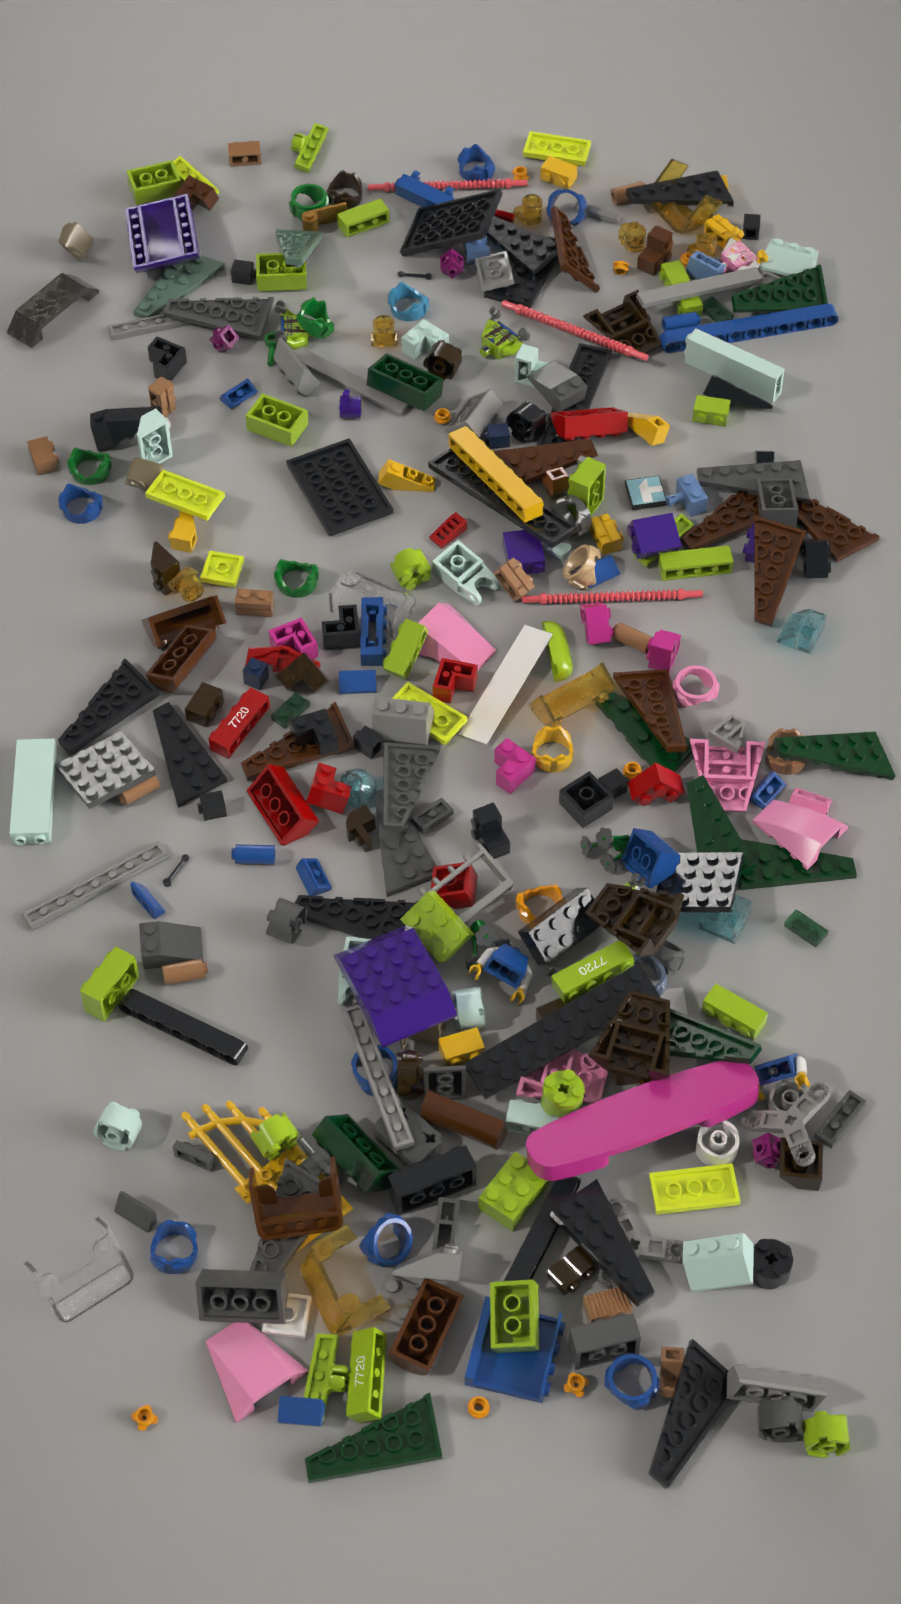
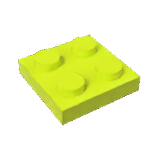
M209 551L200 576V582L235 588L244 564V556Z

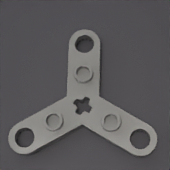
M824 1082L814 1083L787 1111L749 1110L743 1113L741 1117L742 1125L747 1131L784 1133L795 1162L799 1166H808L815 1160V1152L804 1125L828 1101L831 1096L830 1089ZM818 1090H824L822 1096L815 1095ZM750 1118H757L755 1123H747ZM790 1120L794 1121L793 1125H790ZM809 1152L808 1157L806 1156V1158L803 1159L799 1158V1155L801 1153Z
M618 1198L609 1200L611 1207L619 1206L622 1209L620 1214L615 1213L629 1242L639 1244L637 1245V1250H634L637 1258L671 1263L683 1262V1253L680 1256H674L671 1252V1249L674 1247L680 1248L683 1252V1241L641 1235L625 1202ZM600 1269L597 1278L599 1285L604 1289L615 1288L617 1285L613 1281L605 1282L602 1276L605 1273Z

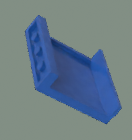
M485 1296L465 1374V1385L543 1403L544 1396H549L551 1383H548L549 1375L553 1376L556 1363L552 1362L553 1357L559 1354L561 1343L557 1342L558 1336H563L565 1322H562V1313H559L558 1318L539 1314L540 1351L496 1353L491 1349L490 1297Z

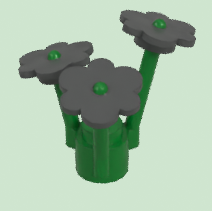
M601 827L600 832L596 833L598 843H591L588 837L582 836L580 842L582 853L586 858H589V852L592 851V848L603 847V849L607 850L610 848V845H613L614 849L621 853L614 858L610 854L606 855L603 853L600 863L604 866L605 871L614 874L617 867L616 861L623 857L630 836L628 834L612 836L610 828Z
M482 920L473 922L470 927L471 931L475 934L471 938L473 956L466 960V969L469 970L472 965H477V960L480 958L477 953V945L489 947L491 942H494L495 944L492 947H501L503 944L511 946L510 940H504L503 938L498 940L495 929L493 927L489 928Z

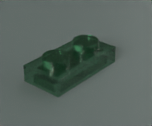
M713 296L702 302V311L714 322L733 320L734 315Z
M295 692L271 714V720L286 729L290 725L289 719L300 716L310 707V702Z
M797 909L784 922V927L815 948L828 935L827 929Z

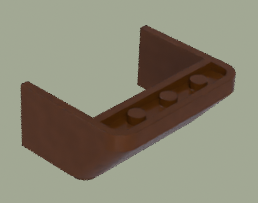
M217 595L141 620L153 647L158 649L167 647L168 642L174 640L186 624L217 630L220 629L219 625L227 623Z
M335 1156L331 1157L330 1176L323 1177L319 1181L318 1193L277 1198L276 1191L272 1186H257L254 1167L249 1169L248 1187L257 1233L262 1239L273 1240L332 1232L342 1227L343 1212Z

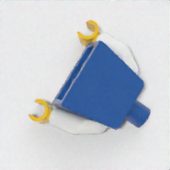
M503 944L501 947L486 949L477 960V965L470 967L468 976L471 972H476L474 980L479 979L481 968L483 967V970L513 988H518V991L514 992L510 997V1001L512 1002L516 996L520 1000L518 1003L520 1005L525 999L523 992L529 986L532 972L529 965H527L529 958L522 954L519 948Z
M797 1053L754 1066L759 1079L758 1098L761 1101L765 1099V1095L761 1091L764 1085L796 1076L795 1082L799 1090H801V1086L804 1084L808 1088L810 1087V1082L806 1076V1061L803 1057H798Z

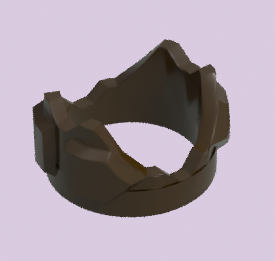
M341 170L334 177L327 189L330 205L346 202L347 209H351L361 202L362 182L356 173L350 174L345 170ZM351 188L358 193V196H350L347 192L338 194L335 190Z
M406 1050L404 1052H397L398 1098L413 1100L424 1093V1088L420 1085V1082L424 1079V1071L419 1066L423 1061V1056L417 1054L416 1051Z

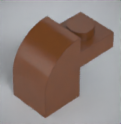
M563 467L546 471V477L541 478L550 497L567 493L569 490V475Z

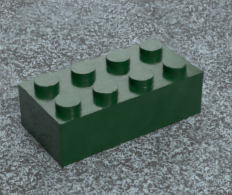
M386 353L368 368L366 385L418 410L425 411L442 396L444 379Z
M348 1114L325 1116L312 1133V1136L317 1140L316 1143L330 1154V1157L335 1156L336 1163L343 1168V1172L348 1177H351L357 1183V1187L365 1193L388 1190V1176L400 1169Z

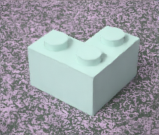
M423 319L401 337L402 352L415 360L425 350L429 352L432 345L437 343L438 340H444L446 343H449V334Z
M522 344L515 358V382L535 387L527 376L550 364L538 360V348Z

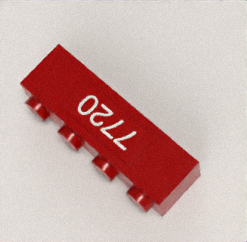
M251 687L246 693H243L239 702L232 706L227 717L223 718L218 728L209 735L210 750L229 759L269 710V696Z

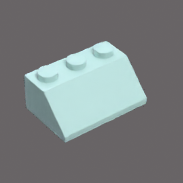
M771 239L765 252L769 259L761 264L760 269L784 276L793 273L797 274L805 269L816 267L819 251L812 247L805 248L799 246L797 243H786L781 239Z
M157 409L141 416L137 432L140 458L160 464L173 457L168 420Z
M744 1233L684 1241L683 1264L691 1291L697 1292L753 1284V1242Z

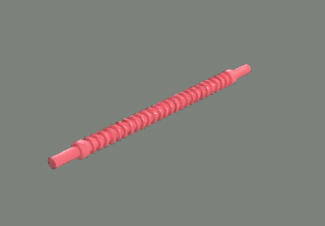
M511 178L501 179V181L499 179L496 181L494 179L492 181L489 179L487 181L485 179L483 181L480 179L476 181L474 179V181L469 180V182L467 180L465 182H462V180L460 182L458 180L456 182H453V180L451 182L448 180L447 182H444V180L439 182L438 180L437 182L433 181V183L430 181L426 183L424 181L425 184L438 190H444L448 186L456 188V190L458 188L461 190L469 188L471 190L477 187L479 189L481 187L483 189L485 187H488V189L490 187L492 189L494 187H497V189L499 187L509 189L515 186H527V180H511ZM390 182L368 184V191L384 190V192H390L392 190L394 192L396 187L394 182L392 184Z
M505 300L502 301L501 306L515 311L518 315L526 316L531 320L534 319L539 323L542 322L547 324V326L550 325L555 327V329L559 328L560 331L563 329V332L567 331L568 334H575L576 337L579 336V338L592 341V343L596 342L597 345L600 343V346L604 345L605 348L608 347V349L613 351L616 350L618 353L621 352V354H625L628 357L633 356L644 361L648 359L647 354L634 350L632 346L623 345L621 342L618 344V341L614 342L613 339H606L605 336L602 337V335L592 331L589 333V330L585 331L584 328H577L576 325L573 326V324L568 322L565 323V321L555 317L553 318L547 314L544 315V313L540 314V311H532V308L528 309L524 305H516Z
M663 589L662 592L660 590H657V592L655 590H652V592L649 590L647 592H644V590L642 592H639V590L634 592L632 590L629 593L627 590L626 593L624 591H621V593L618 591L616 593H613V591L611 593H608V591L603 593L601 591L600 594L597 591L595 594L593 592H590V594L587 592L585 594H582V592L580 594H577V592L572 594L570 592L569 595L566 592L564 595L562 593H559V595L556 593L554 595H551V593L549 595L540 593V595L523 596L522 603H540L543 605L547 604V602L549 604L552 602L555 604L557 602L560 604L565 602L567 604L569 601L572 604L573 601L575 603L578 601L580 603L583 601L593 603V601L598 602L599 600L603 603L604 600L606 602L609 600L611 602L614 600L617 602L619 600L622 602L627 600L629 602L630 599L632 601L634 599H637V601L639 599H642V601L645 599L647 601L650 599L660 601L661 598L663 600L665 598H668V600L670 598H673V600L676 598L684 600V598L703 597V591H684V589H678L677 591L675 589L673 591L668 589V591H665Z

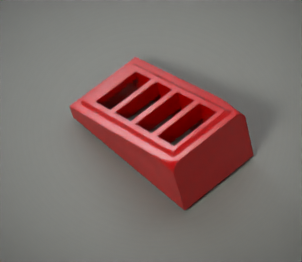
M455 512L429 536V539L440 548H443L467 530V521Z

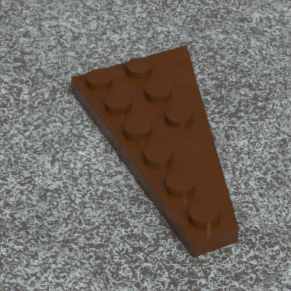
M553 206L550 212L560 269L564 273L570 274L575 281H580L597 293L600 287L593 281L595 276L588 269L590 265L582 247L577 246L576 242L578 239L571 232L572 225L566 213Z
M591 439L493 451L526 485L546 477V471L559 467L566 469L576 465L577 459L581 455L586 458L587 456L590 458L598 456Z
M742 490L735 495H731L710 516L707 515L702 523L695 525L683 535L681 542L687 550L700 549L752 528L754 516L759 517L757 495L748 494V491Z
M810 499L809 504L803 503L802 500H796L798 506L797 522L813 539L828 541L831 547L830 557L836 563L879 541V535L869 533L862 525H855L851 522V519L828 506L820 505V501L816 499Z
M754 516V622L772 627L806 531L758 516Z
M669 670L613 672V679L667 752L686 751L687 745Z
M336 702L332 703L326 711L338 737V751L321 756L315 741L296 747L291 731H289L279 741L269 744L270 747L258 751L241 762L247 782L256 779L268 764L282 766L286 770L354 749L355 744Z

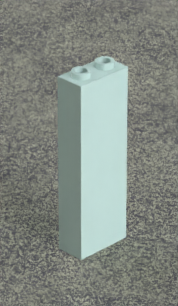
M695 329L691 334L687 335L685 340L687 344L684 351L685 363L710 375H715L771 403L781 394L784 368L699 329Z
M55 738L17 740L9 833L12 844L42 845L44 843H51L56 775L55 764L57 760Z

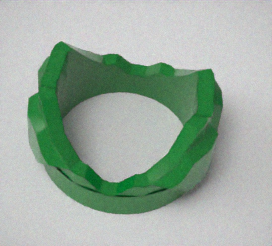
M316 184L297 186L292 191L291 201H289L290 212L293 214V217H297L301 222L304 212L329 205L327 193ZM300 193L306 194L314 202H320L315 205L305 206L297 203L295 200Z
M312 297L310 300L302 303L301 310L296 316L299 325L308 334L316 338L324 339L334 332V323L328 317L326 302L323 300L317 301L315 297ZM303 315H309L314 319H308L307 317H303Z
M76 447L73 448L67 462L70 474L78 483L83 485H96L103 482L109 476L110 469L112 468L110 454L96 453ZM94 459L102 462L99 464L97 471L88 478H84L76 469L80 463L86 460Z
M280 559L274 572L276 587H278L281 593L292 598H301L309 595L316 588L317 580L319 579L317 565L306 562L298 563L297 561ZM301 570L307 572L309 575L305 583L296 590H291L282 580V577L290 571Z

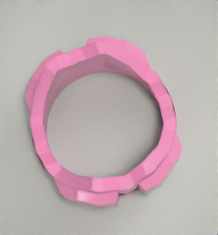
M689 666L682 669L673 681L672 686L676 702L681 708L698 705L705 701L709 702L711 699L717 698L719 692V683L715 675L709 669L702 666ZM688 674L698 676L705 687L710 688V691L703 695H692L685 692L680 684Z

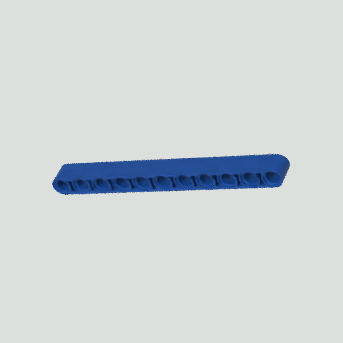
M822 304L662 332L659 339L665 353L685 351L686 337L695 329H699L727 343H734L835 325L839 317L832 304Z

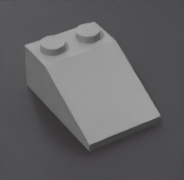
M445 1244V1247L436 1248L397 1264L393 1270V1275L458 1281L461 1272L462 1249L458 1248L456 1244Z

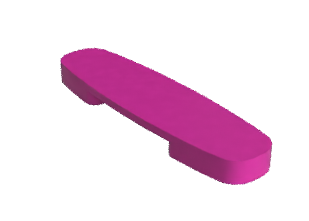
M718 1061L672 1074L669 1078L653 1080L576 1110L532 1132L526 1141L528 1164L539 1178L556 1181L604 1168L609 1163V1156L659 1140L693 1125L699 1124L702 1127H712L743 1112L757 1102L759 1094L758 1076L749 1064Z

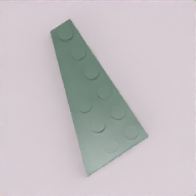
M276 229V238L285 264L291 265V267L303 265L323 239V232Z
M200 255L201 258L194 261L168 266L134 309V316L146 318L158 315L166 307L168 299L186 296L202 285V281L215 276V272L224 270L226 268L225 263Z

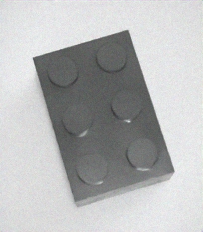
M621 1313L616 1315L615 1318H600L590 1324L579 1323L569 1328L568 1348L575 1370L611 1362L618 1356L625 1354L639 1355L641 1335L634 1313Z

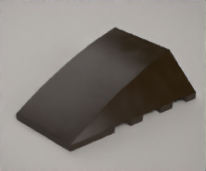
M639 290L625 295L621 305L602 314L598 309H595L583 315L584 319L607 338H610V340L613 339L614 342L618 341V344L621 342L623 345L632 346L634 350L646 354L662 345L654 326L651 324L649 314H647L645 308L641 306L636 298Z
M607 883L585 913L638 955L646 956L657 953L678 924L684 894L676 893V895L668 894L667 891H659V893L650 892L645 888L636 890L632 889L631 886Z
M630 990L618 1008L616 1015L610 1020L603 1035L601 1034L597 1044L588 1054V1057L608 1072L637 1080L650 1082L669 1078L670 1000Z

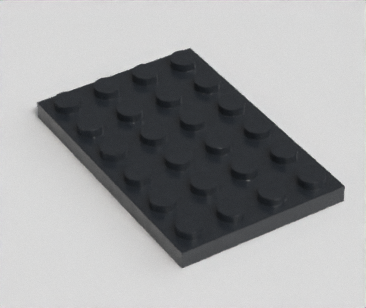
M496 189L418 208L401 247V255H414L485 238L503 195L502 191Z
M350 438L286 460L288 469L329 537L393 514V507Z

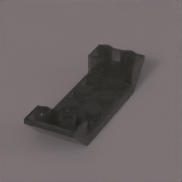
M61 273L16 309L7 334L32 349L43 340L42 328L80 297L90 301L99 293V289L74 275Z

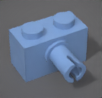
M486 236L481 240L477 239L463 243L467 265L476 264L475 258L489 255V246H486Z
M697 251L690 256L685 271L691 278L698 280L723 274L726 265L722 264L721 260L717 259V257L711 258Z
M689 474L677 478L676 494L665 497L668 507L682 503L690 517L705 513L707 511L708 497L695 476Z

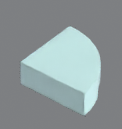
M561 542L554 548L548 547L547 553L562 560L570 551L571 544Z

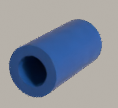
M696 312L662 317L663 332L697 326L701 323L700 315Z
M236 844L235 848L231 850V859L235 860V864L274 865L275 845Z

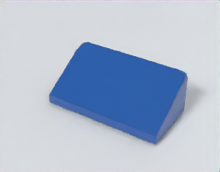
M249 378L222 394L219 399L230 409H233L258 391Z
M611 555L595 561L596 584L589 585L588 587L590 589L620 575L619 569Z
M376 670L339 671V694L376 693Z
M774 771L768 773L751 792L749 802L764 810L782 791L786 783Z
M301 858L296 866V870L308 894L316 896L331 890L332 887L318 859Z
M134 881L130 883L132 895L152 918L156 919L165 913L164 908L145 886Z
M280 1396L278 1423L322 1427L326 1405L322 1399Z

